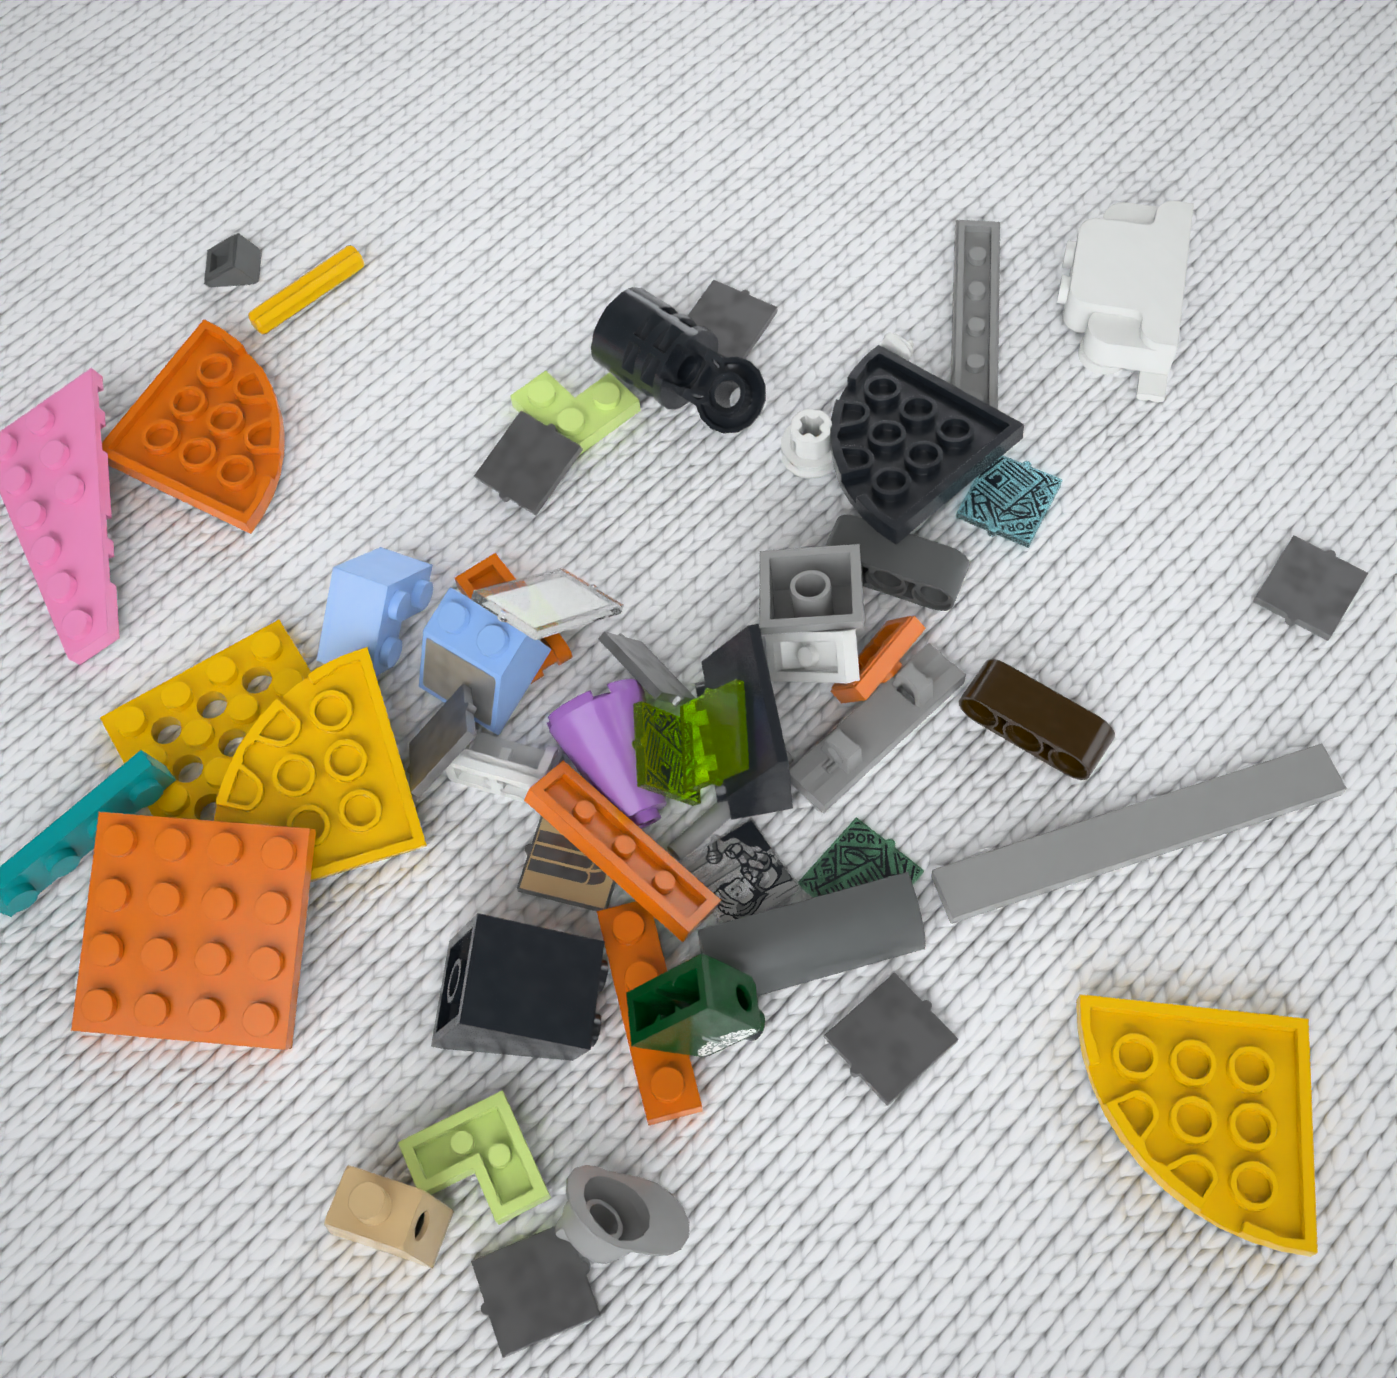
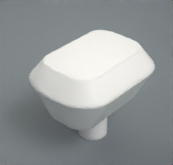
M888 332L885 334L881 346L909 361L913 354L914 343L912 340L905 341L901 336Z

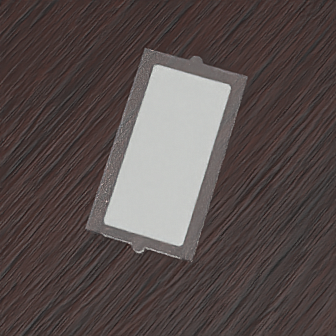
M564 568L473 591L471 597L472 601L496 615L499 621L507 622L534 640L621 614L624 606L598 590L596 585L585 582Z

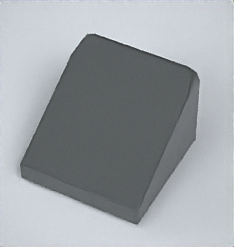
M239 233L207 250L204 284L209 288L256 284L260 276L261 250Z

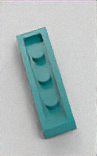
M140 750L0 866V913L12 917L17 912L27 909L37 900L38 894L59 877L69 874L79 865L80 860L94 849L99 812L135 815L142 808L155 803L162 796L163 791L176 781L168 768Z

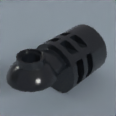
M631 287L621 292L609 303L600 316L594 329L591 343L593 360L629 385H634L646 396L654 397L666 409H678L691 402L696 406L701 420L710 429L723 434L740 432L751 426L762 413L766 402V385L760 370L749 360L737 356L723 358L717 354L718 339L711 330L704 326H697L690 317L685 314H678L672 306L643 288ZM739 387V400L731 407V394Z

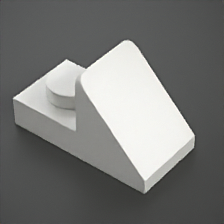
M855 629L765 634L771 681L847 684L860 680Z

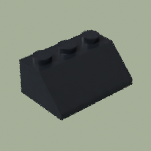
M759 624L748 625L701 661L704 681L695 683L700 713L710 711L713 725L703 727L708 756L719 755L722 769L712 772L717 803L728 801L731 820L793 808L789 761Z

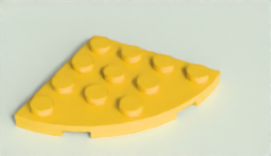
M368 647L342 655L307 674L308 677L294 685L280 699H275L254 722L239 744L225 772L215 804L217 806L214 821L315 829L316 835L310 882L427 847Z
M1080 994L1076 1000L1077 1030L1082 1058L1092 1089L1110 1125L1138 1164L1167 1193L1189 1210L1218 1228L1249 1242L1274 1250L1309 1257L1317 1254L1309 1019Z

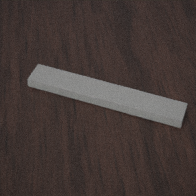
M956 220L950 384L998 409L1000 222Z

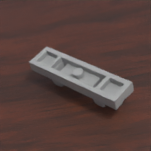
M928 643L901 667L890 680L879 687L867 700L789 769L790 783L824 814L964 684L966 674ZM903 688L915 699V705L898 691Z

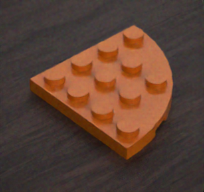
M203 319L103 440L102 450L108 454V466L252 534L274 496L281 475L285 449V432L277 397L263 368L246 352L244 346L236 338L222 328Z

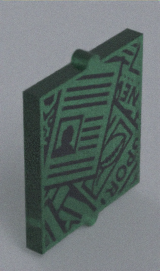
M856 817L798 881L797 885L814 898L905 872L909 873L914 885L922 876L924 870L895 848V841L893 839L885 840Z

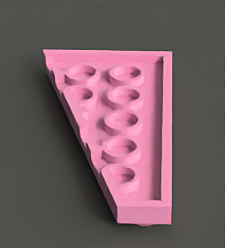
M92 368L0 431V495L69 660L79 665L120 638L116 585L110 582L109 559L114 557V544L107 537L106 520L112 518L108 454L102 450L101 429L106 427L105 412L99 408L98 392L103 391V376Z

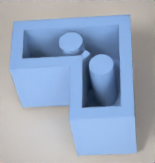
M379 547L333 567L316 661L326 664L342 655L368 647L376 676L392 668L397 663L402 651V641L399 639L402 621L423 611L431 600L433 584L430 582L433 565Z

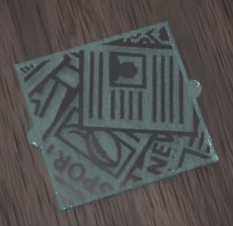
M1002 455L975 478L957 511L956 518L986 530L990 537L998 535L1029 548L1063 480L1031 467L1029 461L1021 463Z

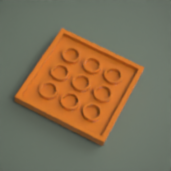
M99 812L71 1031L280 1050L291 1049L316 830Z

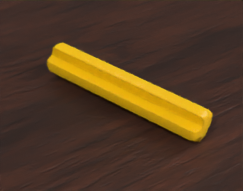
M347 245L252 309L248 314L251 324L260 334H267L361 270L365 265L361 254L352 245Z

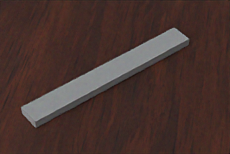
M1321 743L933 869L931 878L950 924L1342 796L1347 788Z

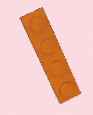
M564 760L529 788L524 801L680 941L684 942L720 903L721 899Z
M637 901L597 911L648 1126L702 1112L703 1108L689 1055L631 1046L626 992L667 972L653 915Z

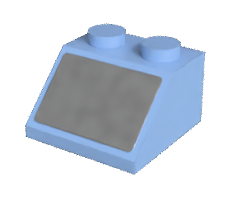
M450 587L423 630L419 687L444 703L463 683L471 687L473 705L477 707L474 721L499 736L550 653L551 648L529 632Z

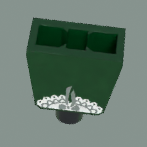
M699 954L626 992L631 1046L704 1057L715 1054L742 1040L754 1041L761 1036L765 1028V1016L758 1006L756 984L753 978L705 954Z

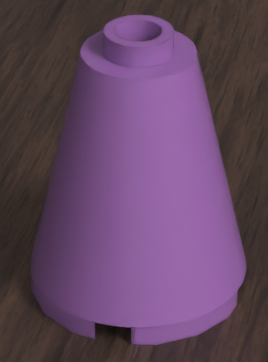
M625 679L608 683L607 686L610 693L593 697L590 690L571 699L548 716L549 722L546 723L550 734L582 777L642 829L661 819L659 810L664 808L667 802L663 785L659 787L661 784L659 781L657 783L654 781L655 784H651L653 781L650 773L647 771L648 768L662 782V778L657 774L658 757L655 769L653 770L656 747L652 768L650 767L655 744L654 739L649 765H647L653 732L651 730L646 755L649 731L652 727L647 722L645 733L644 724L646 718L649 717V712L645 705L647 706L645 691L636 679ZM647 774L650 776V782H647Z

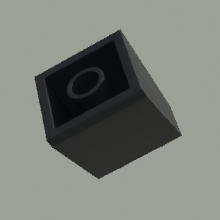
M477 913L449 941L431 1047L570 1061L590 1051L591 1047L596 1044L601 1030V1015L595 1012L598 993L603 990L608 975V962L602 959L605 941Z

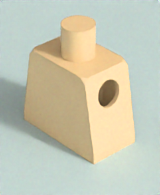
M347 1165L326 1215L324 1225L333 1235L433 1269L454 1211L424 1190ZM423 1213L424 1222L419 1234L415 1238V1227Z

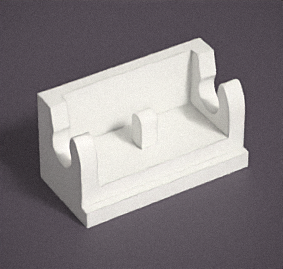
M475 729V738L445 770L449 780L452 782L525 802L524 799L529 788L563 761L564 755L558 752V747L548 745L545 750L481 733L478 732V729Z

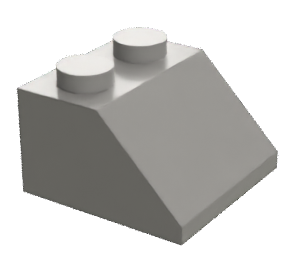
M860 544L760 551L759 628L761 635L864 628L865 617Z

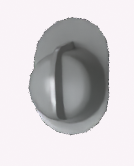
M590 1165L574 1168L566 1179V1196L568 1201L563 1208L561 1217L556 1223V1236L569 1241L582 1256L595 1263H611L631 1252L652 1256H669L681 1250L689 1238V1220L683 1206L672 1193L655 1182L637 1176L607 1171Z

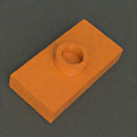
M915 616L886 621L858 655L860 680L847 684L834 683L830 692L841 704L867 700L879 684L887 682L900 670L902 663L899 660L926 629Z

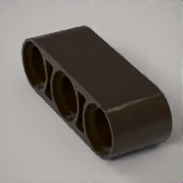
M987 660L958 701L961 710L979 725L1065 775L1079 780H1086L1090 777L1115 738L1113 728L1103 718L1000 660Z

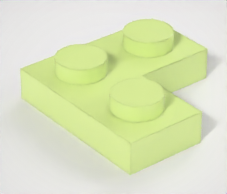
M545 370L510 395L512 406L518 412L523 411L546 426L554 424L558 433L582 447L583 451L581 454L641 411L639 399L611 373L605 375L574 398Z
M503 1090L398 1142L416 1188L424 1190L430 1195L475 1173L498 1225L551 1199Z

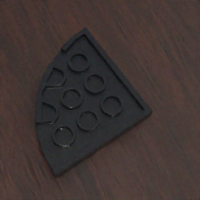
M879 344L863 357L847 377L848 385L841 394L840 399H836L831 417V455L838 482L847 499L860 516L878 533L895 545L1023 439L1024 424Z

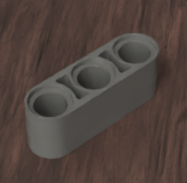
M842 515L837 518L825 545L860 544L864 587L938 611L952 609L970 566L966 555L959 550L910 533L895 545L878 533L863 518L854 515Z

